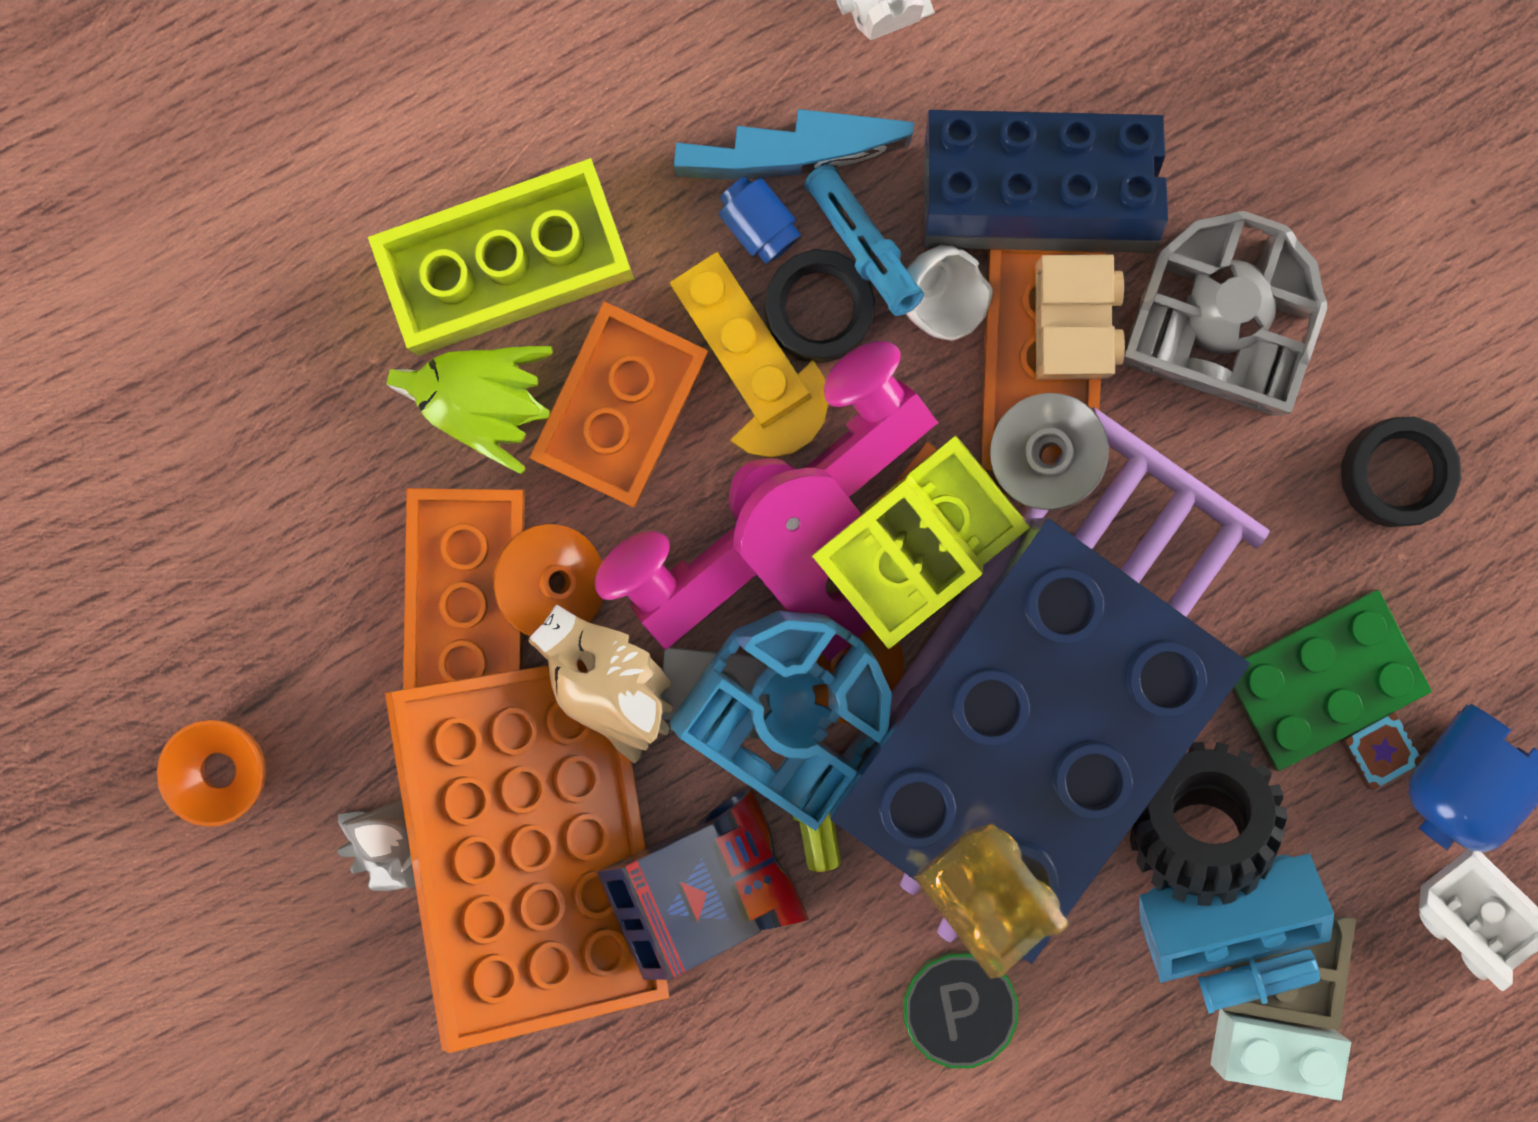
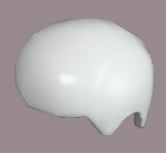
M939 245L918 255L906 270L916 285L923 290L924 297L915 309L906 313L908 318L933 338L952 342L970 335L986 318L993 297L992 285L978 268L979 262L963 249H957L952 245Z

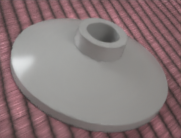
M1059 393L1033 395L1012 406L997 424L990 446L992 469L1002 488L1019 503L1040 510L1066 508L1087 497L1102 479L1109 457L1106 431L1095 412L1082 401ZM1049 446H1057L1062 449V457L1054 465H1046L1041 460L1043 450Z

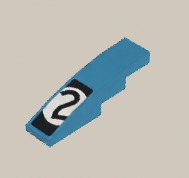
M798 109L795 132L737 126L735 149L676 142L675 174L676 177L739 180L744 176L748 179L796 176L811 173L814 169L825 164H832L836 168L852 165L909 146L913 135L914 122Z

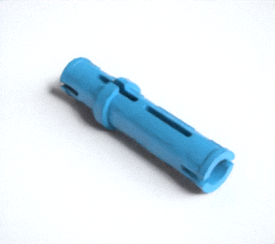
M825 164L814 169L807 176L804 187L816 200L834 230L855 257V268L861 278L867 281L871 280L888 304L889 310L895 316L904 315L915 309L923 300L924 292L916 285L901 263V252L895 242L890 239H884L865 212L863 206L842 180L834 165ZM840 206L844 208L848 216L851 218V220L856 226V229H854V227L851 225L847 217L844 215V213L840 209ZM871 249L874 252V254L879 258L883 266L886 268L887 273L884 271V269L872 255V253L870 252Z

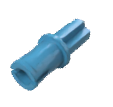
M1302 949L1259 962H1255L1254 957L1248 958V965L1207 977H1198L1208 1013L1211 1014L1215 1013L1216 1010L1261 999L1262 1005L1268 1003L1266 997L1318 983L1320 981V971L1310 949Z

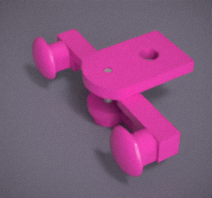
M887 341L866 343L847 353L834 365L825 381L824 397L830 406L844 407L852 404L857 410L858 414L845 424L849 431L805 468L796 469L788 462L774 458L758 459L744 464L734 475L729 492L730 512L736 525L689 565L682 560L669 571L663 564L670 549L669 539L664 534L656 531L637 533L616 545L602 561L595 580L598 595L605 600H614L627 595L632 601L629 605L640 622L660 645L667 650L757 575L787 611L826 614L857 637L861 636L870 626L841 591L834 593L826 592V582L829 576L812 556L861 515L849 497L938 424L917 393L902 381H896L892 374L896 370L901 358L899 348ZM835 633L822 651V654L828 661H831L850 643Z

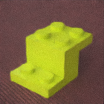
M955 435L867 506L856 520L816 551L812 557L885 646L890 649L983 574L984 564L1027 531L1030 525Z

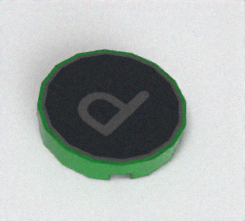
M947 951L926 960L912 977L910 983H908L903 995V1020L913 1044L929 1060L948 1068H975L994 1060L1010 1044L1018 1024V999L1008 976L993 961L972 951Z

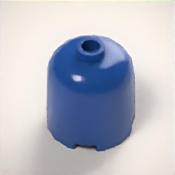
M1471 703L1470 705L1466 704L1461 712L1458 711L1414 770L1409 780L1408 794L1412 806L1425 819L1419 829L1447 851L1455 842L1470 851L1485 853L1498 849L1538 807V750L1533 747L1527 753L1519 747L1515 748L1504 740L1511 732V729Z

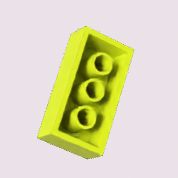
M591 158L368 237L406 347L417 356L635 280Z

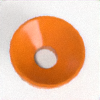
M204 720L183 727L165 744L158 760L157 781L163 800L171 811L181 819L194 825L206 827L222 826L239 819L249 812L258 801L265 786L266 763L261 747L247 731L227 721ZM214 753L225 754L235 763V778L227 787H217L206 779L204 772L205 763Z

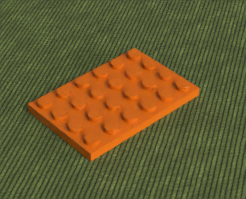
M581 659L578 660V670L581 673L587 672L584 662ZM549 665L386 692V704L442 1051L452 1053L670 998L667 980L643 979L597 874V871L645 849L632 761L621 754L605 735L568 717L560 708L552 689Z

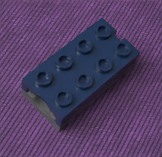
M929 110L923 145L924 248L952 245L957 249L1156 253L1168 222L1166 177H1158L1165 159L1164 115Z

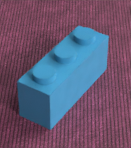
M1310 853L1296 857L1289 855L1276 856L1265 880L1260 878L1258 886L1254 891L1246 896L1239 890L1236 901L1224 905L1220 896L1213 897L1211 906L1197 905L1198 896L1187 894L1185 902L1172 898L1175 889L1169 885H1166L1161 891L1154 887L1149 893L1139 895L1140 924L1160 983L1248 962V958L1254 957V960L1331 941L1334 912Z

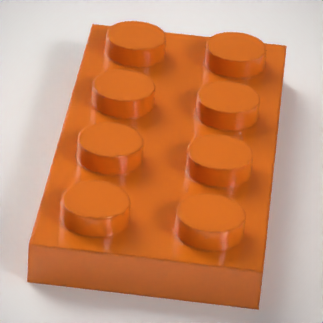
M988 249L987 281L992 285L993 297L985 318L979 464L986 472H993L990 446L995 428L1003 415L1021 400L1037 394L1059 393L1074 397L1091 409L1095 407L1100 410L1101 379L1036 380L1035 264L1042 255H1106V252ZM1057 446L1045 448L1041 455L1042 462L1046 465H1053L1062 449Z
M406 488L403 689L522 669L523 633L515 629L501 613L494 595L493 576L498 557L506 544L514 536L525 530L524 490Z

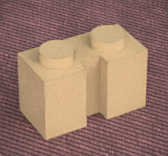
M1042 255L1036 262V380L1107 379L1115 374V365L1123 364L1125 353L1124 332L1122 329H1115V326H1112V306H1122L1124 276L1122 271H1114V255Z

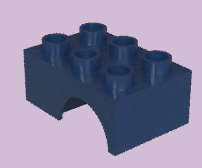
M1033 518L1030 522V528L1020 536L1021 540L1017 549L986 598L934 667L915 687L908 691L889 718L888 732L880 743L875 741L871 748L868 747L862 755L863 759L856 767L858 770L857 775L830 811V820L1030 964L1040 954L1251 664L1049 518Z

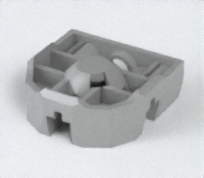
M1239 211L1196 220L1155 256L1150 279L1146 283L1125 343L1122 365L1271 416L1290 414L1327 311V300L1323 293L1318 262L1298 241L1288 226L1246 211ZM1243 226L1250 229L1253 227L1263 230L1262 233L1269 235L1265 240L1257 266L1245 261L1232 259ZM1227 268L1231 269L1234 275L1233 278L1227 279L1222 284L1209 278V276L1219 274ZM1164 271L1193 280L1191 285L1194 287L1191 295L1187 296L1186 303L1157 293ZM1276 309L1304 319L1309 318L1307 324L1309 328L1306 335H1303L1301 342L1268 331L1275 318ZM1255 318L1259 326L1258 330L1247 337L1239 339L1240 324L1247 323ZM1193 344L1208 353L1221 355L1237 353L1232 370L1230 371L1221 365L1206 360L1189 358Z

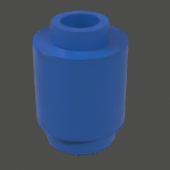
M744 176L730 186L719 198L725 206L720 210L718 216L753 258L759 255L766 265H769L784 254L802 236L794 226L797 219L763 178H759L751 183Z

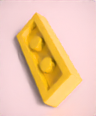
M718 251L669 282L763 429L812 398Z

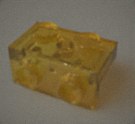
M992 823L965 831L914 876L990 979L1002 977L1044 937L1060 934L1069 926L1068 921L1059 911L1060 903L1055 893L1046 884L1035 879L1021 860L1022 853L1015 840Z

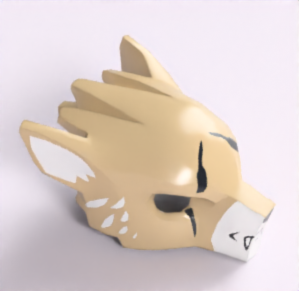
M555 605L545 622L531 635L528 641L548 660L551 685L557 704L568 717L605 735L621 754L635 764L640 759L642 750L646 751L648 749V743L651 744L658 734L667 735L669 733L670 727L661 717L664 714L671 713L673 706L662 700L661 695L670 689V679L650 658V653L628 643L629 634L586 622L559 605ZM578 659L584 662L587 672L581 673L578 670Z

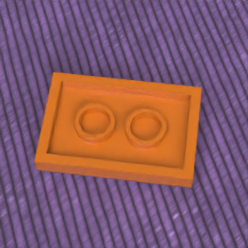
M604 301L529 458L636 508L709 355V350Z

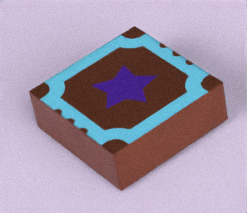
M1396 712L1341 739L1365 786L1370 790H1374L1413 769L1422 761Z

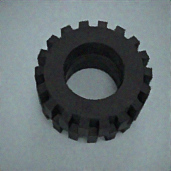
M1203 741L1193 742L1188 753L1184 754L1131 827L1132 851H1139L1136 863L1142 873L1152 869L1154 873L1151 883L1160 891L1166 885L1173 887L1175 890L1172 898L1185 902L1187 894L1198 896L1197 905L1211 906L1214 896H1220L1223 905L1234 902L1239 890L1247 896L1257 888L1260 878L1265 880L1270 872L1285 834L1283 829L1287 821V808L1280 806L1284 797L1280 785H1268L1272 773L1264 764L1254 768L1251 765L1253 755L1244 750H1241L1238 756L1227 753L1228 744L1216 742L1214 750H1205ZM1203 804L1213 806L1226 813L1233 820L1239 831V836L1225 843L1211 844L1201 842L1183 831L1177 823L1174 813L1190 805Z

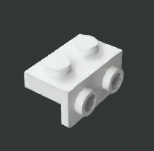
M1468 849L1421 885L1419 915L1426 928L1440 940L1447 938L1461 952L1464 963L1476 977L1484 981L1489 979L1501 991L1510 987L1513 984V969L1538 952V907L1481 852H1474Z

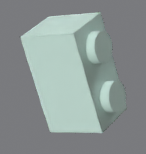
M1220 1009L1210 1065L1227 1081L1341 1101L1351 1041L1333 1029Z

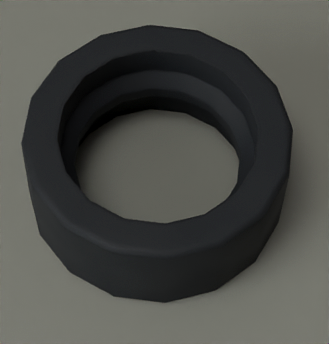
M813 249L794 255L777 269L767 287L765 316L770 333L784 351L802 361L811 362L813 360L816 363H826L841 359L862 343L873 322L875 297L870 280L867 281L861 278L855 268L854 260L837 251ZM813 273L831 274L842 280L850 290L854 303L853 317L847 328L836 337L823 341L808 339L797 333L789 323L785 311L786 297L793 284L803 276Z
M1414 416L1389 418L1361 430L1347 446L1341 464L1342 488L1350 505L1368 521L1385 527L1421 525L1440 516L1455 499L1462 479L1460 456L1452 439L1436 424ZM1405 438L1418 443L1427 451L1433 464V482L1430 490L1420 501L1410 506L1396 507L1383 502L1373 493L1368 482L1367 466L1371 454L1380 444L1391 439Z

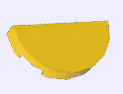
M812 360L798 373V376L808 389L812 397L811 399L764 429L754 416L730 442L748 454L767 458L793 455L810 444L824 425L828 403L824 397L825 378L815 362Z

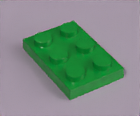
M1372 589L1243 656L1251 664L1232 689L1273 770L1278 772L1432 692L1379 589Z

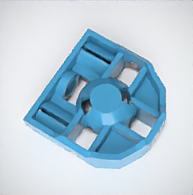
M778 610L753 623L741 626L731 633L673 715L669 724L681 740L816 831L857 775L858 770L856 767L863 759L861 755L867 747L871 748L875 741L880 743L888 732L892 692L878 661L868 646L856 635L826 614ZM836 633L852 646L831 674L828 670L817 665L818 663L815 661ZM740 646L768 666L757 678L751 692L722 673V670L727 665V659L732 653L735 654ZM826 684L829 692L828 707L815 703L813 686ZM767 694L770 710L764 715V707L759 701V696ZM839 717H842L860 730L843 755L822 742L829 735L825 730L831 722L836 724ZM753 727L760 739L773 752L786 757L777 770L760 756L741 745Z

